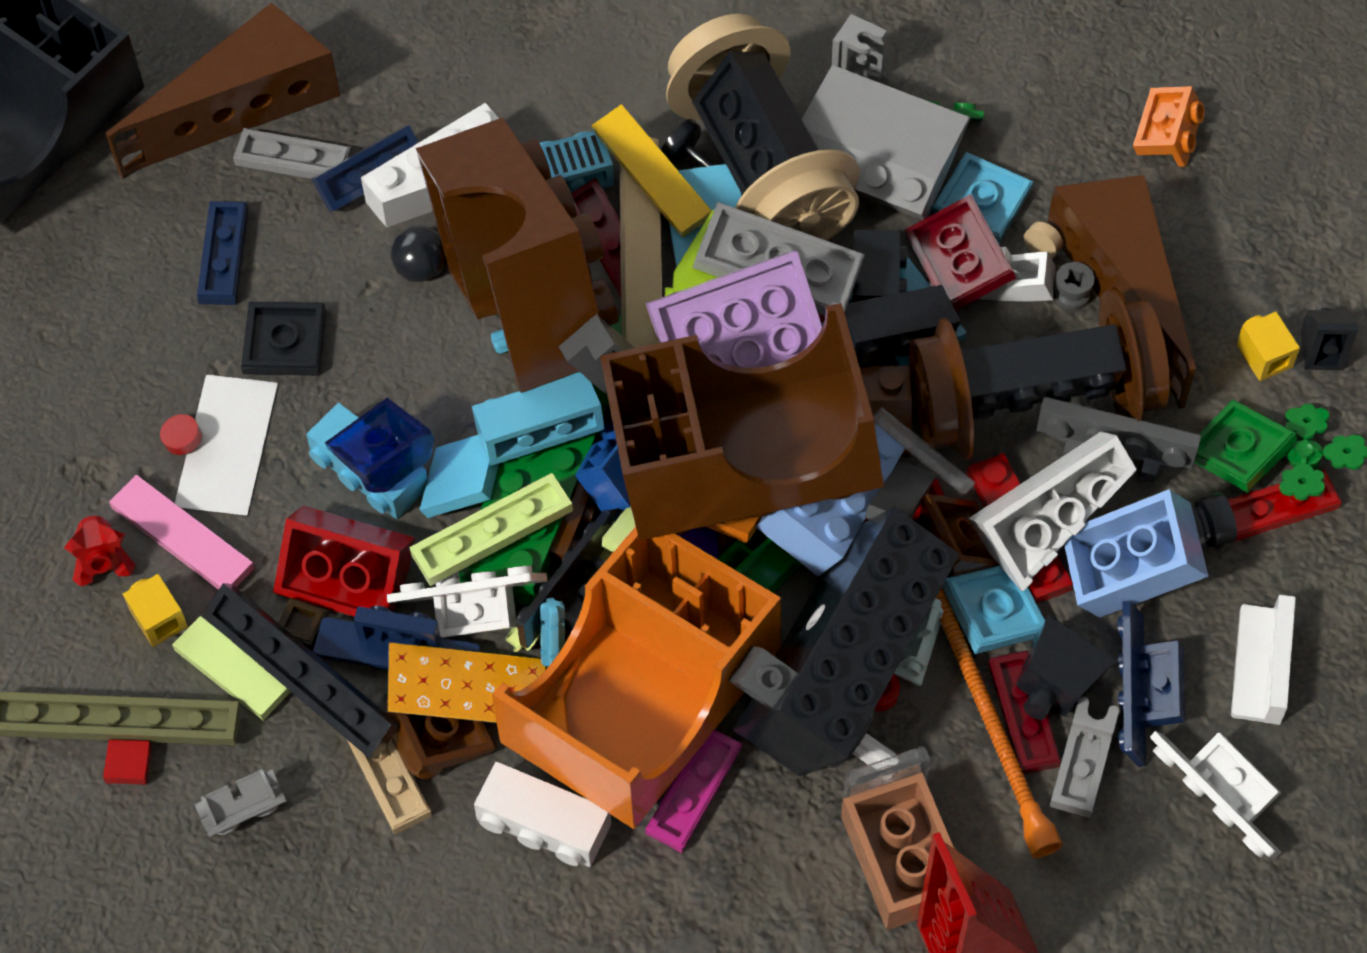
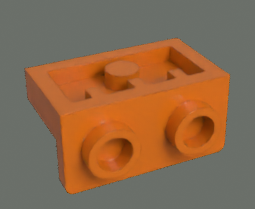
M1192 86L1150 89L1133 143V148L1137 155H1173L1178 167L1187 166L1190 153H1193L1196 147V133L1199 124L1204 121L1205 117L1204 104L1202 101H1199Z

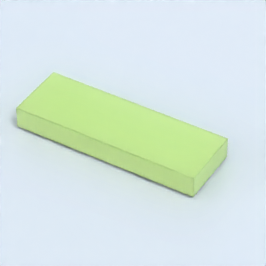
M201 616L172 644L174 651L262 721L291 692Z

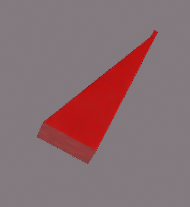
M940 832L933 834L916 924L928 952L1039 953L1010 889L947 844Z

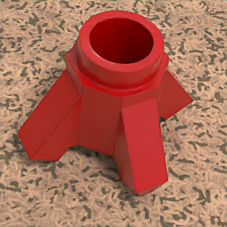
M89 516L82 519L77 526L74 536L64 547L66 551L77 558L72 580L78 586L83 587L93 582L95 574L104 573L109 570L114 571L118 577L131 576L135 563L121 547L126 534L113 529L111 524L101 516Z

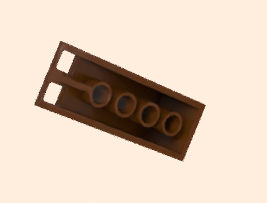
M271 2L106 132L119 176L124 179L133 171L242 132L243 128L251 129L339 97L340 91L332 52ZM135 129L136 133L132 137L116 146L115 138L120 133ZM141 150L142 153L123 167L121 161L126 155Z
M1145 175L1055 186L1047 223L1056 228L1063 240L1062 250L1071 262L1083 263L1093 271L1095 278L1092 289L1100 300L1106 290H1114L1119 294L1124 303L1147 300L1152 305L1158 317L1166 345L1170 391L1176 398L1178 409L1185 408L1196 367Z

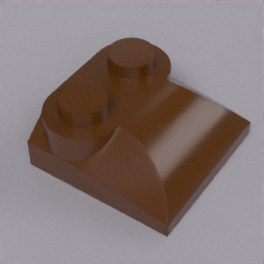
M388 701L385 704L386 714L399 724V727L392 736L395 746L407 770L418 778H434L440 774L443 768L492 753L495 750V746L483 721L388 712Z

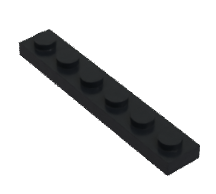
M223 583L203 614V617L369 759H378L396 732L399 724L233 584Z

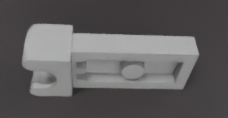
M1082 697L1078 700L1049 807L1090 818L1119 709L1117 706H1110L1107 715L1103 719H1093L1088 714L1089 701L1086 697Z

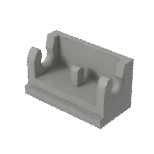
M851 14L833 39L832 65L879 82L884 73L887 30Z

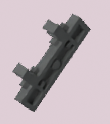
M1047 397L1043 398L1036 431L1057 438L1056 441L1066 443L1063 456L1099 432L1117 435L1128 456L1143 461L1139 479L1155 483L1159 466L1192 469L1201 437L1199 434L1145 421H1137V419Z

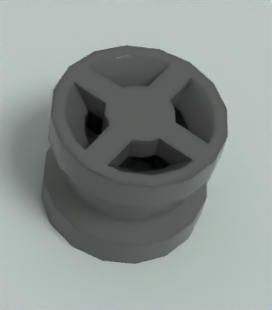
M1069 262L1061 266L1057 271L1053 295L1058 305L1068 310H1078L1085 307L1091 299L1095 278L1093 271L1087 265L1080 262ZM1070 281L1077 282L1081 285L1077 286L1076 284H1072Z

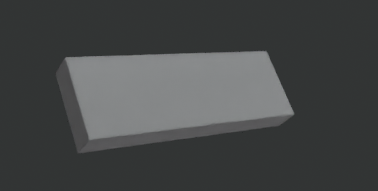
M243 128L233 159L236 166L311 179L351 157L352 152L351 147Z

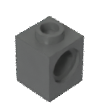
M751 646L728 681L760 704L774 708L797 672L765 649Z

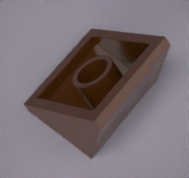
M927 494L922 498L919 524L960 554L947 578L999 566L997 561L988 552L969 520L971 516L980 511L976 501Z

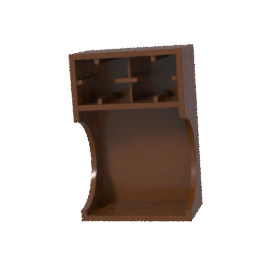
M502 117L416 148L450 274L477 320L499 314L515 374V383L519 391L523 393L579 372L567 362L559 346L596 314L610 326L618 323L619 317L614 299L604 279L600 278L592 281L589 264L604 258L602 244L596 227L587 213L577 216L571 192L562 175L551 178L546 156L538 140L534 138L520 143Z
M842 303L825 306L826 316L824 325L816 339L806 349L786 361L770 366L743 368L722 363L711 357L702 348L697 335L600 356L622 473L639 541L672 533L680 535L695 528L746 517H762L773 511L828 499L840 500L856 493L884 487L874 418Z

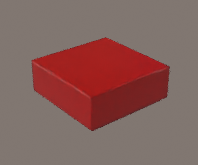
M109 739L103 774L105 783L147 785L152 751L150 741Z

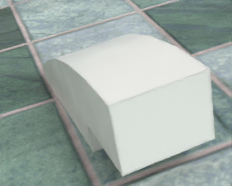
M1000 247L1017 278L979 299L997 301L1053 300L1056 267L1048 251L1010 255L1007 247Z

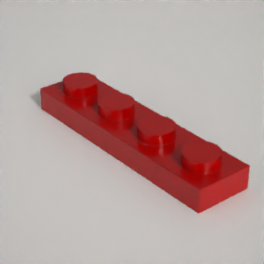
M1004 453L968 466L967 475L984 508L1020 485ZM1057 555L1047 566L1044 565L1032 578L1033 582L1028 588L1036 604L1070 592L1073 583Z

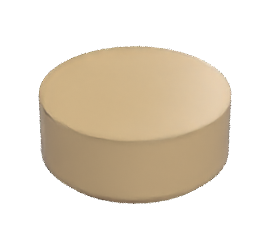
M1035 222L1024 234L1025 245L1032 253L1048 251L1052 259L1063 247L1060 233L1048 223Z

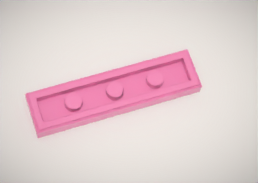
M135 475L109 501L114 511L218 590L223 583L233 584L237 587L255 569L252 561L138 475Z

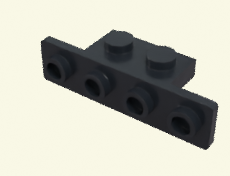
M604 510L596 521L592 520L586 526L583 538L574 549L571 548L565 553L561 566L552 577H547V582L542 583L539 594L530 606L527 605L520 611L516 620V627L521 646L529 648L540 634V605L545 603L547 598H554L555 601L563 602L565 608V628L570 631L573 630L582 609L585 585L606 561L599 558V556L605 549L602 546V537L613 525L611 512Z

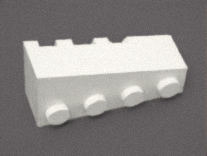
M484 103L361 177L367 205L386 228L432 212L416 148L499 118Z

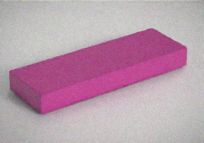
M714 730L672 782L647 825L645 834L682 853L741 751L742 744Z

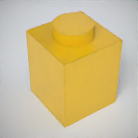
M1277 312L1264 317L1257 315L1247 320L1242 325L1236 344L1259 382L1293 368L1300 349Z
M159 574L135 582L128 591L122 593L129 611L152 647L188 628L181 608Z

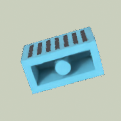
M593 131L579 132L564 139L540 143L550 168L551 178L562 175L571 193L594 178H597L603 188L614 186L613 164L606 146Z

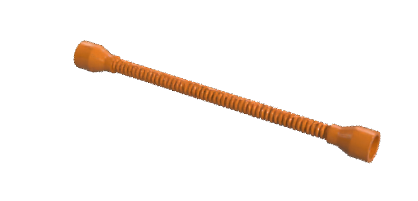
M941 587L936 599L942 602L941 608L944 612L939 620L955 653L956 660L959 662L958 665L974 698L980 716L984 721L986 730L990 735L992 744L996 749L998 758L1014 791L1018 805H1020L1019 812L1023 819V836L1029 852L1033 858L1045 857L1059 850L1063 846L1062 840L1055 825L1043 814L1039 803L1034 801L1026 778L1023 777L1022 769L1019 763H1017V758H1015L1016 755L1013 749H1011L1010 741L1007 735H1005L1006 732L1003 730L1001 721H999L1000 718L994 708L988 690L984 685L968 644L960 630L959 623L956 621L953 609Z

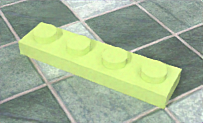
M553 473L409 547L410 553L425 579L432 586L572 512V502Z

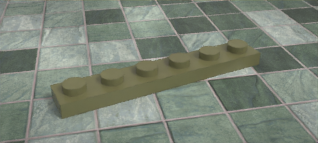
M0 692V736L107 741L109 739L142 740L155 743L236 746L241 707L238 701Z

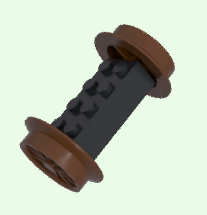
M1106 290L1101 297L1099 327L961 351L951 323L947 318H942L937 323L934 336L913 339L909 344L911 389L923 439L930 450L953 446L963 460L970 459L973 454V420L991 417L996 410L1009 408L1010 413L1024 412L1032 409V404L1042 403L1044 397L1069 403L1071 397L1086 395V399L1093 400L1110 394L1117 415L1141 421L1144 412L1164 409L1169 399L1170 376L1168 357L1162 329L1155 310L1147 300L1124 303L1119 294L1114 290Z

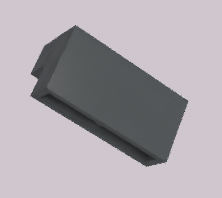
M597 314L559 346L567 362L606 395L607 390L600 356L635 348Z

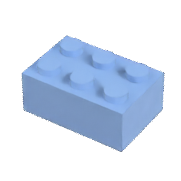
M1170 489L1085 522L1086 525L1075 536L1072 535L1064 544L1077 605L1098 617L1121 610L1122 602L1132 601L1135 605L1209 577L1191 503Z

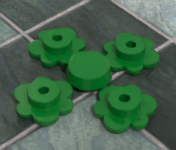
M1307 403L1302 405L1301 409L1290 408L1286 411V428L1294 431L1299 438L1304 440L1297 441L1287 452L1289 463L1294 469L1285 470L1282 473L1283 481L1280 483L1279 488L1283 495H1294L1297 500L1303 501L1309 496H1319L1324 492L1323 472L1320 470L1313 471L1321 463L1322 455L1326 459L1331 460L1334 468L1346 467L1356 470L1363 466L1364 459L1367 458V446H1365L1364 438L1360 435H1350L1347 438L1336 436L1333 438V443L1326 445L1323 449L1317 442L1308 440L1313 438L1316 433L1327 431L1326 422L1329 420V412L1326 409L1315 408L1314 405Z

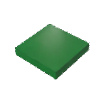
M1232 399L1199 433L1201 437L1194 463L1248 493L1297 442V436L1294 431Z

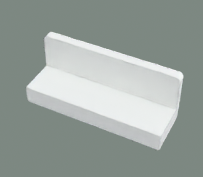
M1279 595L1274 608L1246 604L1241 606L1231 716L1233 718L1281 724L1288 703L1295 597Z

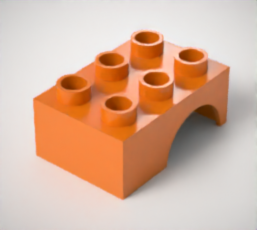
M635 526L585 585L584 601L577 622L566 643L548 668L534 682L522 690L511 692L510 687L502 682L492 694L500 743L632 829H635L744 694V691L728 680L750 647L763 648L773 656L780 649L781 597L675 533L639 541ZM582 653L579 666L565 693L568 733H566L538 714L556 697V693L569 666Z

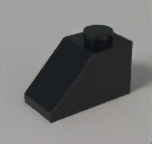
M1331 308L1307 310L1301 328L1304 370L1344 369L1358 332V325L1347 310H1333Z

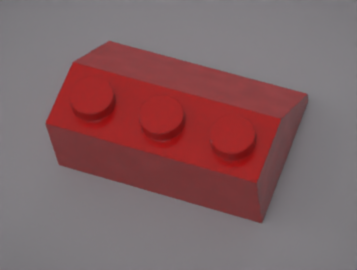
M303 505L286 518L273 593L354 617L358 606L365 608L383 606L393 612L396 603H388L387 594L401 592L400 585H404L412 557L409 547L414 545L415 537Z

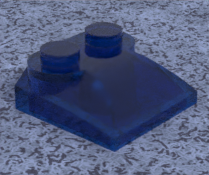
M387 397L327 440L325 445L327 449L360 478L367 491L383 493L391 490L401 480L426 464L432 456V446L435 440L429 428Z

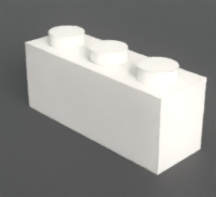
M495 762L474 803L476 818L479 820L480 825L488 831L496 834H501L505 831L517 836L518 841L526 847L534 850H539L543 847L555 852L558 859L572 866H578L581 863L591 867L611 826V814L590 800L499 762Z

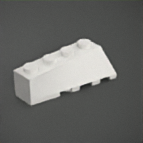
M1099 432L971 516L969 520L988 552L1020 591L1023 592L1033 582L1032 578L1044 565L1047 566L1058 555L1056 552L1072 535L1075 536L1086 525L1084 522L1098 507L1101 508L1137 469L1117 435Z

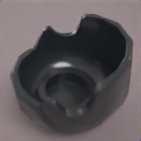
M411 226L400 233L392 245V263L397 273L410 282H425L443 273L447 260L438 231L427 226Z

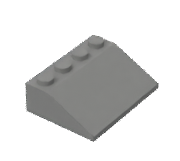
M832 65L801 120L818 150L833 149L844 151L856 160L860 174L854 190L858 196L923 220L931 214L932 207L939 195L970 117Z

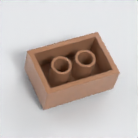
M922 772L844 798L842 802L841 819L886 930L911 923L918 919L932 835L940 832L943 840L953 847Z

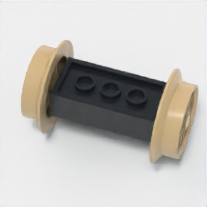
M747 14L724 15L698 26L677 44L668 61V72L671 78L667 85L666 99L671 110L680 117L703 121L742 194L735 208L829 241L850 223L857 212L859 198L854 189L859 180V166L856 160L844 151L833 149L818 150L779 80L790 59V45L787 38L779 30L762 26L759 20Z

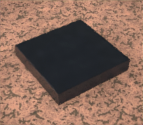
M249 301L241 362L242 373L252 375L320 376L326 318L325 303Z

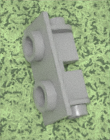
M260 769L237 780L236 784L241 795L233 798L228 785L200 797L202 801L194 805L209 837L214 834L223 835L230 833L240 825V822L254 816L263 817L269 815L280 804L286 802V798L278 785L279 783L272 769L266 772Z

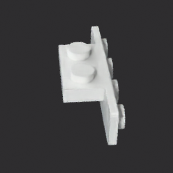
M532 566L508 568V576L496 578V572H481L471 574L472 582L460 583V577H450L437 582L436 587L425 589L424 583L400 585V593L387 594V602L410 603L434 599L436 620H438L441 638L517 628L513 587L547 582V573H532Z
M1155 731L1150 736L1157 744L1153 749L1154 753L1170 768L1176 763L1187 774L1182 779L1183 782L1196 795L1202 797L1206 793L1216 804L1212 811L1227 826L1231 827L1235 823L1246 834L1242 841L1260 858L1266 854L1268 857L1276 859L1281 854V851L1252 823L1281 792L1223 734L1218 732L1191 761L1164 734Z

